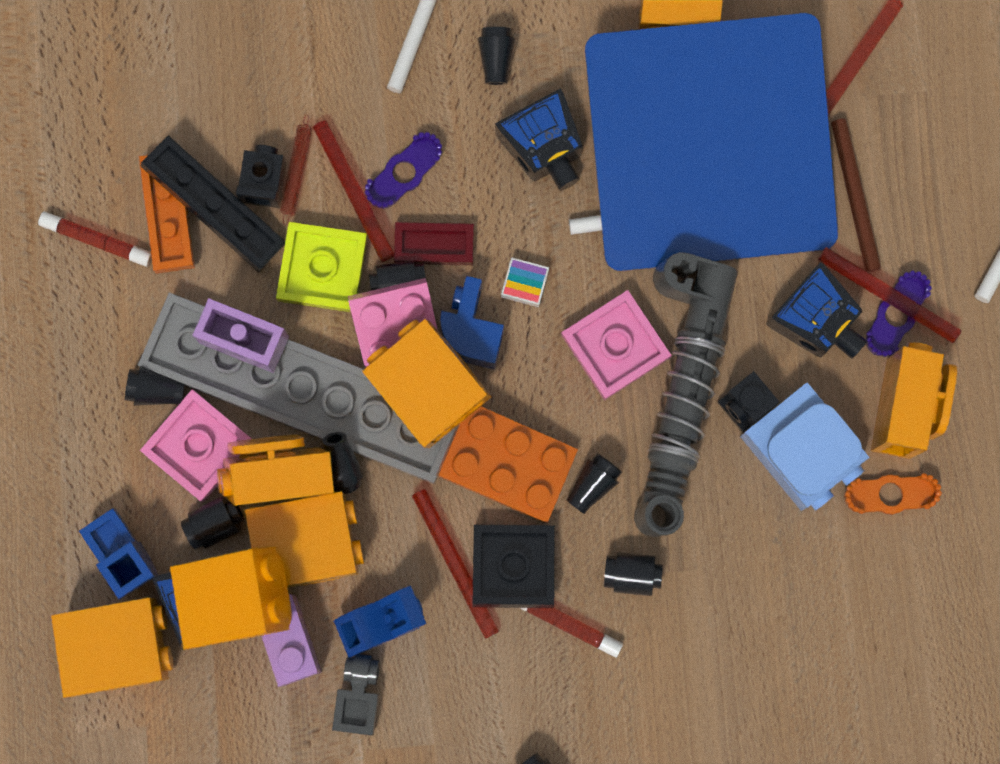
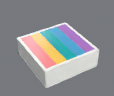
M511 257L501 297L539 307L549 267Z

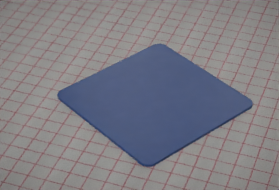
M799 13L599 33L588 39L585 45V59L604 256L609 267L617 271L654 268L665 259L679 252L693 254L712 261L826 250L836 243L838 228L821 27L814 15Z

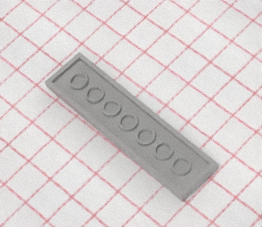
M168 293L138 363L139 367L183 383L185 386L321 440L330 433L343 432L346 434L348 443L354 453L435 484L438 477L436 473L456 427L430 449L423 448L362 372L364 369L291 340L287 341L274 373L201 345L192 335L205 306Z

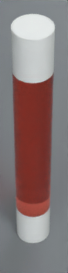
M43 211L39 217L38 225L145 267H149L152 262L151 252L46 211Z
M520 608L615 658L623 646V643L555 608Z

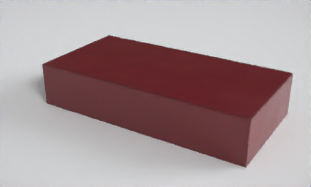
M395 222L394 263L413 261L414 264L423 263L424 265L473 266L474 224Z

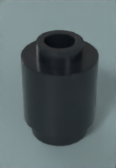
M413 261L376 265V273L369 274L371 291L426 278L424 264H414Z
M221 496L189 512L188 518L181 521V526L188 542L195 550L202 546L207 549L241 532L240 523L245 521L239 505L234 506L226 497Z
M617 552V556L607 555L604 588H614V593L652 596L653 588L661 589L663 565L655 564L656 556L621 552Z

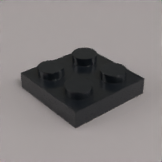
M474 525L473 607L554 608L555 525Z

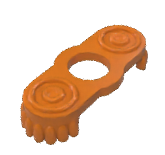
M923 473L918 477L900 478L897 475H886L876 480L861 481L860 478H857L846 487L844 499L848 508L859 514L882 512L893 515L903 510L930 509V507L936 505V502L940 501L939 496L942 495V492L940 491L941 485L938 484L937 479H933L932 475L927 476V474ZM892 483L900 488L902 497L897 505L887 506L881 501L879 492L884 484Z

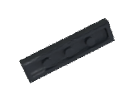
M169 135L141 162V167L258 273L285 246V240Z

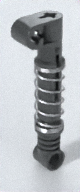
M683 252L673 254L662 261L653 273L654 286L661 295L690 305L684 329L678 332L674 343L679 350L672 352L673 355L677 356L674 371L667 372L669 376H672L669 391L662 393L667 399L664 412L657 414L659 417H662L658 434H652L653 437L663 439V441L649 445L647 457L651 462L650 468L654 472H649L647 478L652 481L646 482L645 488L649 489V491H644L642 501L637 505L634 512L636 527L641 533L649 537L666 536L675 533L684 521L683 501L679 497H684L685 491L681 487H687L688 481L683 478H688L690 472L696 469L699 462L698 459L700 458L698 452L690 444H697V441L705 437L701 430L702 420L710 416L706 409L707 400L715 395L711 388L712 379L717 378L720 374L715 366L717 359L724 356L726 343L722 337L738 271L731 266ZM675 268L678 269L677 275L672 273V270ZM695 271H698L693 291H691L693 279L684 278L694 273ZM677 276L683 278L684 280L681 282H677ZM656 505L661 507L666 515L665 522L661 527L656 525L652 519V511Z

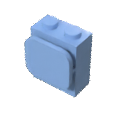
M808 382L740 436L801 511L810 505L815 511L834 496L830 489L841 480L846 486L865 471L861 464L869 458L862 449L859 438L831 406L826 405Z

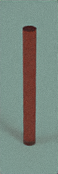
M888 0L826 91L828 116L902 9L903 3L900 0Z
M327 121L318 122L313 126V130L380 261L385 262L392 259L395 253Z
M825 247L819 256L818 261L951 343H954L959 337L961 329L828 247Z
M423 489L413 494L412 498L484 638L487 639L493 636L499 630L487 608L473 607V580L427 490Z

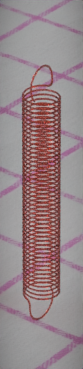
M297 126L296 135L298 136L295 139L298 140L294 141L292 149L298 152H292L295 155L291 156L289 163L290 167L295 166L292 167L295 168L292 169L295 171H288L285 182L286 186L292 187L288 189L292 190H284L282 203L292 205L289 206L292 208L280 209V212L284 213V215L292 213L293 215L291 216H294L295 214L294 209L296 208L295 205L299 195L298 190L300 189L298 186L301 185L299 180H302L303 176L302 171L304 170L305 156L307 155L305 152L308 151L306 146H309L308 141L311 136L309 131H312V127L307 129L309 128L307 126Z

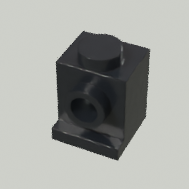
M255 145L254 151L244 150L239 186H237L236 190L238 199L244 204L280 208L287 163L283 155L277 154V148L268 145ZM257 167L268 168L266 175L263 177H256L254 171Z
M753 371L728 391L717 403L743 433L779 403V400Z

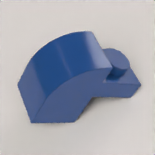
M466 276L464 287L456 286L453 297L452 309L458 310L457 314L441 311L442 335L464 362L495 370L504 333V325L475 318L482 289V279Z
M115 508L110 509L79 530V533L99 561L96 564L97 568L118 599H123L157 576V570L141 542L136 540Z
M411 586L397 590L376 602L352 610L333 620L348 658L404 636L426 624L422 605L414 595Z

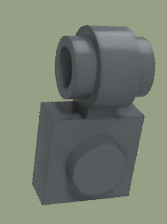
M357 654L355 657L346 658L343 679L344 681L351 682L352 690L337 689L332 731L374 735L379 694L366 692V688H368L369 684L377 685L380 661L372 660L371 655Z

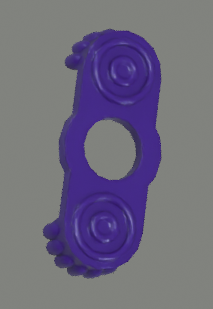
M420 132L419 136L417 134L414 135L413 142L401 154L390 158L385 169L374 180L368 179L365 185L367 200L373 206L385 209L393 206L407 192L417 188L422 182L423 176L440 160L442 145L439 138H436L434 134L430 135L429 132L425 134ZM406 162L413 165L416 172L413 180L408 183L396 181L393 177V169L397 164Z
M915 271L904 273L903 276L899 277L898 283L895 285L890 296L879 305L876 313L877 318L866 333V340L868 341L866 346L872 354L886 357L893 355L894 352L899 350L897 347L904 334L914 326L916 313L923 301L931 295L929 291L932 287L929 285L930 280L927 279L925 274L922 275L919 271L916 273ZM899 305L906 310L907 321L904 325L895 327L887 322L885 313L889 306Z

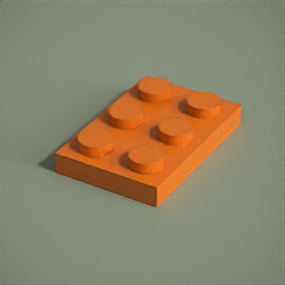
M481 406L456 426L436 476L538 521L548 523L578 449Z

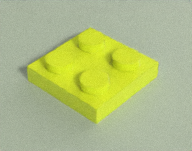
M289 222L276 300L284 303L351 312L348 296L359 294L368 239L367 233Z

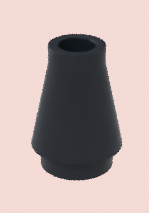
M484 27L481 29V37L477 38L485 75V84L506 85L508 84V73L516 38L512 37V28Z
M140 367V370L129 369L124 400L134 402V406L179 405L183 398L185 384Z
M334 432L326 435L323 438L324 450L330 452L334 493H352L360 488L364 472L348 443L345 433Z
M596 453L592 460L587 459L571 494L566 500L580 512L586 514L590 507L620 483L617 479L622 474V471L605 457Z

